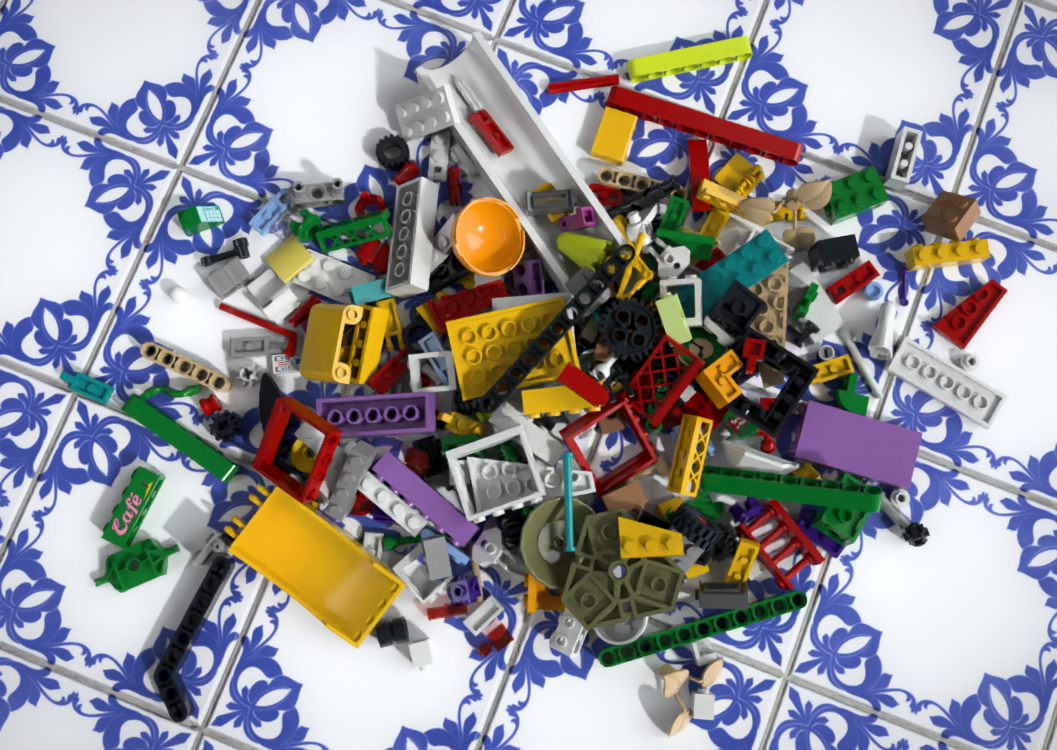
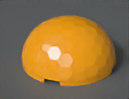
M491 197L479 198L465 205L456 215L451 228L452 249L459 262L469 271L485 277L499 276L513 269L519 262L525 247V232L522 230L518 219L520 217L516 211L504 201Z

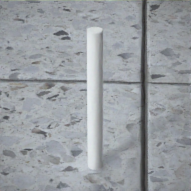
M847 329L839 332L876 399L883 397V393Z

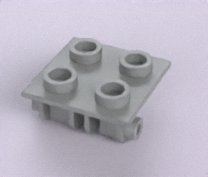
M226 532L212 533L206 539L204 548L202 550L199 549L193 555V561L190 565H204L214 551L217 553L229 552L227 550L232 541L226 537L228 534Z

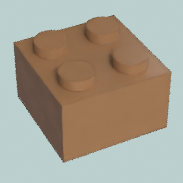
M942 190L921 220L927 233L961 242L980 216L981 211L977 199Z
M639 480L600 497L605 511L624 508L627 512L630 510L637 512L645 508L644 504L649 502Z

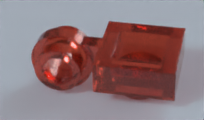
M501 623L486 635L491 642L487 644L485 641L476 648L478 650L477 654L485 658L493 651L491 649L493 645L499 652L513 641L514 637L505 625Z

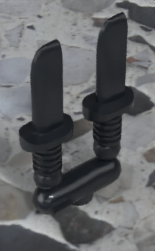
M616 359L612 366L617 375L615 380L621 383L627 396L631 398L635 395V392L628 381L630 375L627 372L624 373ZM600 360L591 363V368L594 369L596 365L604 362ZM607 378L603 382L605 391L610 390L607 394L610 396L608 401L613 403L616 401V396L609 385L611 384V379Z

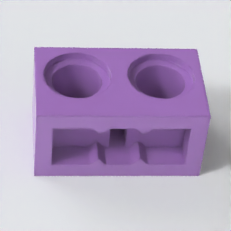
M541 258L520 259L512 269L515 296L545 294Z

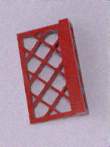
M666 334L630 382L633 390L638 389L639 400L632 401L626 396L625 390L621 396L623 398L627 397L633 408L650 420L652 425L657 427L706 361L694 355ZM666 341L674 345L675 353H663L662 346ZM686 354L693 359L689 365L680 366L678 355ZM675 356L677 367L666 368L664 357ZM661 358L663 369L652 370L651 361ZM677 370L678 380L668 382L666 371ZM663 372L665 383L654 384L653 373ZM642 374H650L651 385L640 386L639 377ZM666 386L667 394L665 397L656 398L655 387ZM652 387L653 398L642 399L641 389ZM654 401L655 410L652 414H649L644 410L643 402Z

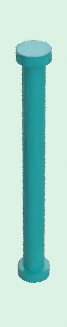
M561 453V458H563L565 547H563V551L575 552L571 473L573 453Z

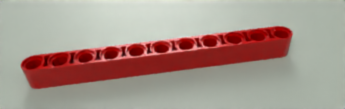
M619 86L611 87L605 104L607 107L635 115L639 119L789 166L798 165L803 146L800 143Z

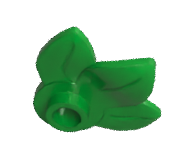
M704 490L696 496L695 502L691 500L685 501V503H689L695 506L697 510L702 511L704 515L706 514L710 520L720 518L724 510L723 501L712 503L709 494Z

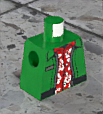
M728 411L723 416V420L728 426L719 433L726 440H729L736 434L742 441L761 430L733 412Z

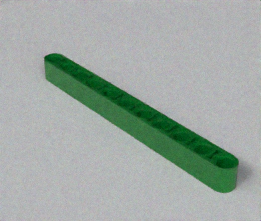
M789 590L748 603V609L723 610L641 635L635 641L625 645L612 644L605 646L598 651L597 657L602 666L613 667L802 609L807 605V596L801 591ZM795 594H798L800 601L795 605L792 602V598ZM776 600L781 602L779 610H775L773 607ZM760 605L763 610L762 614L756 616L754 610ZM742 611L744 618L742 621L737 622L735 619L736 613ZM723 617L725 625L719 628L716 621L718 618ZM700 623L706 624V631L703 633L697 631ZM685 628L688 632L687 637L680 639L678 633L681 629ZM663 634L669 637V641L665 645L659 643V638ZM648 640L650 647L647 650H641L640 643ZM624 646L631 648V653L628 656L621 655V649ZM610 652L612 659L609 662L602 661L603 653Z

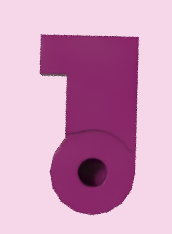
M593 206L576 208L575 215L561 216L558 221V227L562 232H575L596 226Z

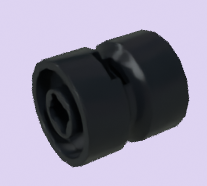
M404 616L393 618L392 622L388 620L377 622L376 634L381 648L392 646L394 641L397 644L409 642V632Z

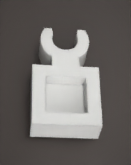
M422 358L419 359L420 369L438 386L442 381L434 367L431 368Z

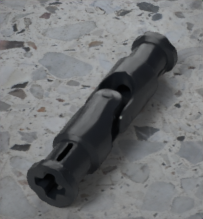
M672 174L669 179L661 183H655L645 191L639 192L620 202V205L611 210L607 209L606 212L611 219L617 215L627 217L630 212L636 210L639 212L650 204L666 198L667 194L675 190H681L680 185ZM638 200L639 205H634L633 202Z

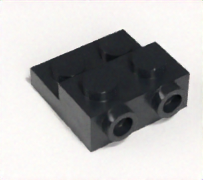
M733 280L724 294L718 297L708 312L712 314L711 319L719 324L723 322L727 325L726 330L731 334L744 335L767 303L738 280Z

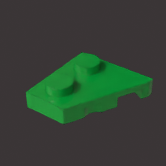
M812 282L807 286L790 315V319L796 322L798 319L806 316L811 302L813 303L818 295L816 291L819 285Z

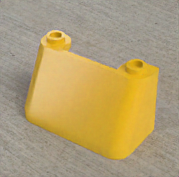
M319 303L311 308L299 366V372L303 378L330 384H349L351 370L347 364L338 362L344 326L345 324H357L361 320L363 307Z

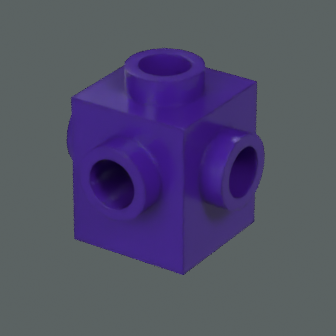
M468 575L457 576L456 581L449 583V592L453 603L461 601V605L473 602V598L481 596L477 576L468 578Z

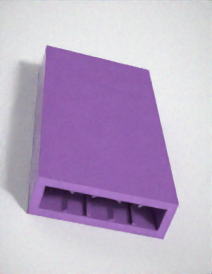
M811 400L801 404L798 415H801L800 420L794 427L795 439L789 447V452H791L790 458L838 472H846L849 475L866 480L870 479V481L904 490L910 488L923 433Z

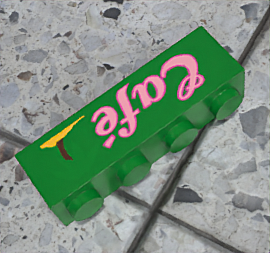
M138 466L133 471L129 486L123 490L120 503L114 507L110 522H107L103 528L101 538L121 548L131 546L166 479L165 476L147 467Z

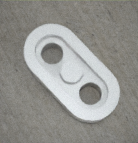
M455 144L450 148L451 158L455 163L459 162L462 165L461 169L467 177L470 175L473 178L479 173L474 163L459 145Z
M707 315L705 317L703 328L710 334L714 333L721 345L724 347L727 345L732 346L737 341L721 324L711 319V316Z

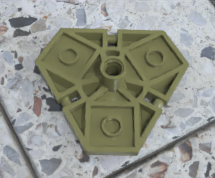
M624 508L586 516L575 551L577 557L575 563L572 562L561 602L586 630L626 622V619L633 617L634 619L674 611L685 572L669 556L621 559L618 517L635 521ZM584 558L591 560L589 567L583 566ZM617 566L623 567L625 570V574L621 578L613 575V570ZM630 602L632 609L624 611L622 604Z

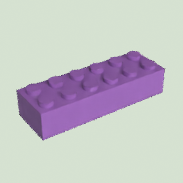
M431 392L316 399V414L342 431L340 439L436 433V397Z
M386 451L372 468L376 472L374 476L379 481L385 484L388 482L390 484L389 489L397 496L403 495L406 504L414 509L417 507L420 510L419 515L426 521L432 520L435 522L434 527L442 534H449L451 536L449 540L457 547L461 545L465 547L480 530L478 525L474 524L473 521H467L465 514L393 453Z

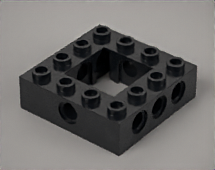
M749 327L734 350V353L744 365L730 377L737 384L746 371L748 359L742 358L745 339L748 337L766 340L763 362L789 377L768 411L762 405L746 398L743 393L724 407L767 435L775 438L819 372V369Z

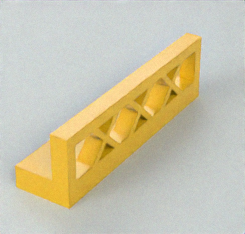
M703 179L701 181L696 198L748 220L739 206L740 201L748 199L747 197L709 180ZM771 215V218H770L769 221H767V222H765V223H762V224H757V225L763 226V225H765V224H767V223L772 222L773 216Z
M683 414L666 488L667 491L693 497L697 496L713 420ZM705 422L704 431L701 433V424ZM700 442V450L697 452L696 446ZM696 462V468L692 471V464ZM691 481L692 485L691 490L689 492L687 491L688 483Z

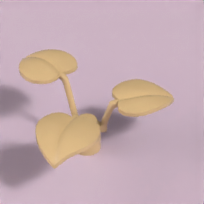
M830 179L804 183L799 189L791 188L786 192V197H782V201L776 208L774 201L765 197L742 200L739 206L749 221L762 224L769 221L771 214H775L785 203L789 210H793L794 229H786L783 232L782 240L784 243L795 248L794 252H804L814 244L815 233L809 227L802 226L797 228V208L800 207V204H806L812 210L826 206L831 198L832 183Z
M722 656L705 668L701 678L689 675L687 669L676 670L669 663H665L659 669L658 676L664 680V697L669 698L674 695L681 706V712L674 717L670 725L669 738L681 732L692 718V710H686L685 705L676 692L687 678L701 683L702 688L712 685L721 673L723 667Z

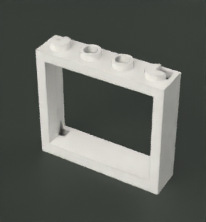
M522 425L445 452L467 521H474V524L485 521V516L493 514V517L505 514L504 510L512 508V511L524 507L523 503L531 501V504L543 500L542 497L547 495ZM520 437L538 491L475 513L458 458Z

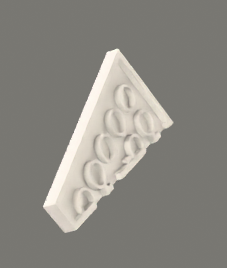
M467 457L477 512L538 491L529 464ZM537 465L547 495L542 497V501L534 504L542 503L545 500L558 496L564 497L563 468ZM571 469L572 497L596 492L592 472ZM531 501L523 503L524 506L533 505Z

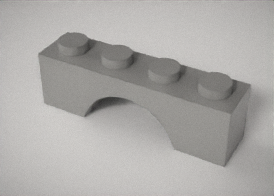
M360 440L351 449L328 502L325 514L340 522L347 517L357 499V489L371 466L378 448Z

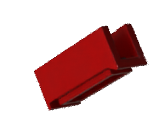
M570 361L556 379L595 408L599 407V405L604 406L610 398L607 395L610 391L609 389L605 391V387L576 366L573 368Z

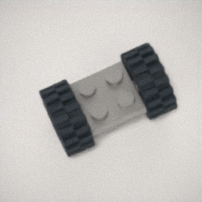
M683 502L670 517L672 525L668 530L682 534L684 555L669 557L685 572V575L704 550L710 551L723 534L719 527L714 524L715 522L710 520L706 514L704 515L702 511L697 510L695 506Z

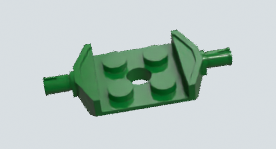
M149 538L109 555L105 562L106 573L104 576L94 579V583L98 582L95 584L96 587L110 583L115 590L125 593L127 590L166 575L168 557L180 552L179 545L175 544L164 548L154 538ZM133 560L139 563V568L136 571H133L130 567Z

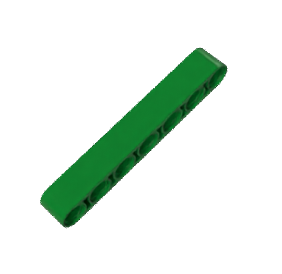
M132 393L121 407L123 412L221 481L228 484L240 468L153 405L141 400L140 396Z

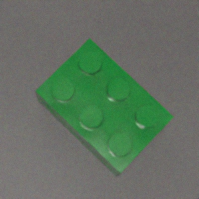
M875 166L832 181L831 198L823 209L827 218H830L829 223L832 226L880 208L890 199Z
M846 472L834 479V481L863 484ZM820 506L811 526L842 547H846L856 542L870 512Z

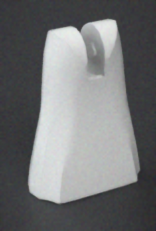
M885 301L881 304L878 324L868 345L870 356L878 360L887 361L893 359V329L897 313L894 304L890 301Z

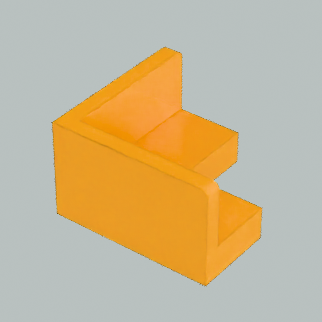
M731 349L694 377V379L717 408L721 409L742 393V390L730 376L744 364Z

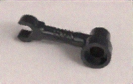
M247 237L233 240V250L200 258L202 266L208 267L239 256L241 260L251 257Z

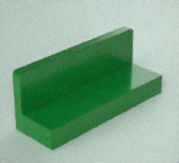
M657 228L656 237L667 246L670 245L672 248L685 246L690 250L691 258L710 260L715 237ZM655 241L654 249L656 252L662 253L664 249Z

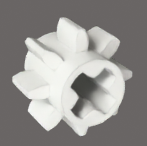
M244 363V368L238 369L240 376L237 379L244 380L242 382L243 386L246 387L249 383L252 387H255L257 381L261 382L259 374L262 371L256 370L257 365L252 364L249 367L248 364ZM249 372H252L253 374L250 375V379L246 376H249Z

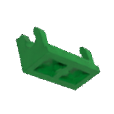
M479 434L441 437L442 457H446V462H448L446 451L483 439V437ZM485 449L458 458V460H467V457L485 459Z

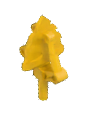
M639 232L633 247L636 252L635 257L625 269L618 293L614 290V282L610 285L612 293L610 298L616 297V300L621 298L624 301L625 297H629L630 300V297L636 291H639L647 281L653 278V272L639 256L646 238L645 233ZM623 254L621 255V257L623 259H629L630 254ZM609 265L608 273L615 274V266ZM632 269H637L643 276L633 286L634 288L628 295L623 296L632 275Z

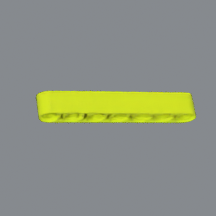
M741 36L631 59L626 63L630 82L638 83L747 60L752 57L753 53L749 38Z

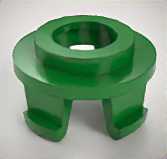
M303 209L299 211V214L305 220L302 224L291 220L289 229L293 231V235L297 236L299 241L307 242L316 236L315 232L321 226V218L316 214L310 213L309 210Z

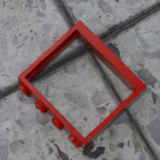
M619 393L615 394L616 401L613 403L607 401L604 407H600L601 411L588 412L558 431L570 453H573V458L580 470L592 472L596 489L595 494L599 498L658 460L654 453V445L646 439L649 437L643 427L640 428L638 424L641 422L635 412L632 413L630 409L633 407L632 404L628 401L627 397L623 398ZM620 408L643 451L597 480L574 437Z
M279 397L276 399L252 468L301 504L315 501L319 495L322 482L326 478L329 464L333 460L335 449L340 442L342 431L293 397ZM291 413L325 435L305 486L273 464Z

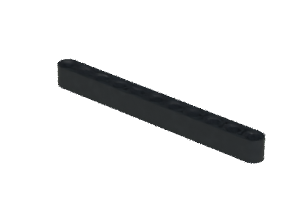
M630 244L620 246L485 393L479 403L484 413H494L628 267L636 253L633 246ZM620 252H629L630 258L623 259ZM607 266H615L617 273H608ZM593 281H602L603 288L596 289L593 286ZM587 295L590 298V303H581L579 297ZM569 309L574 310L577 314L576 318H567L566 311ZM555 324L561 325L563 332L555 334L552 331V326ZM541 339L548 340L550 345L547 349L539 347L538 342ZM527 354H533L536 357V361L533 364H527L524 357ZM513 369L521 370L522 377L516 380L511 377L510 373ZM500 384H506L509 388L508 392L504 395L497 392V387ZM486 399H492L495 402V406L491 410H486L483 407V402Z

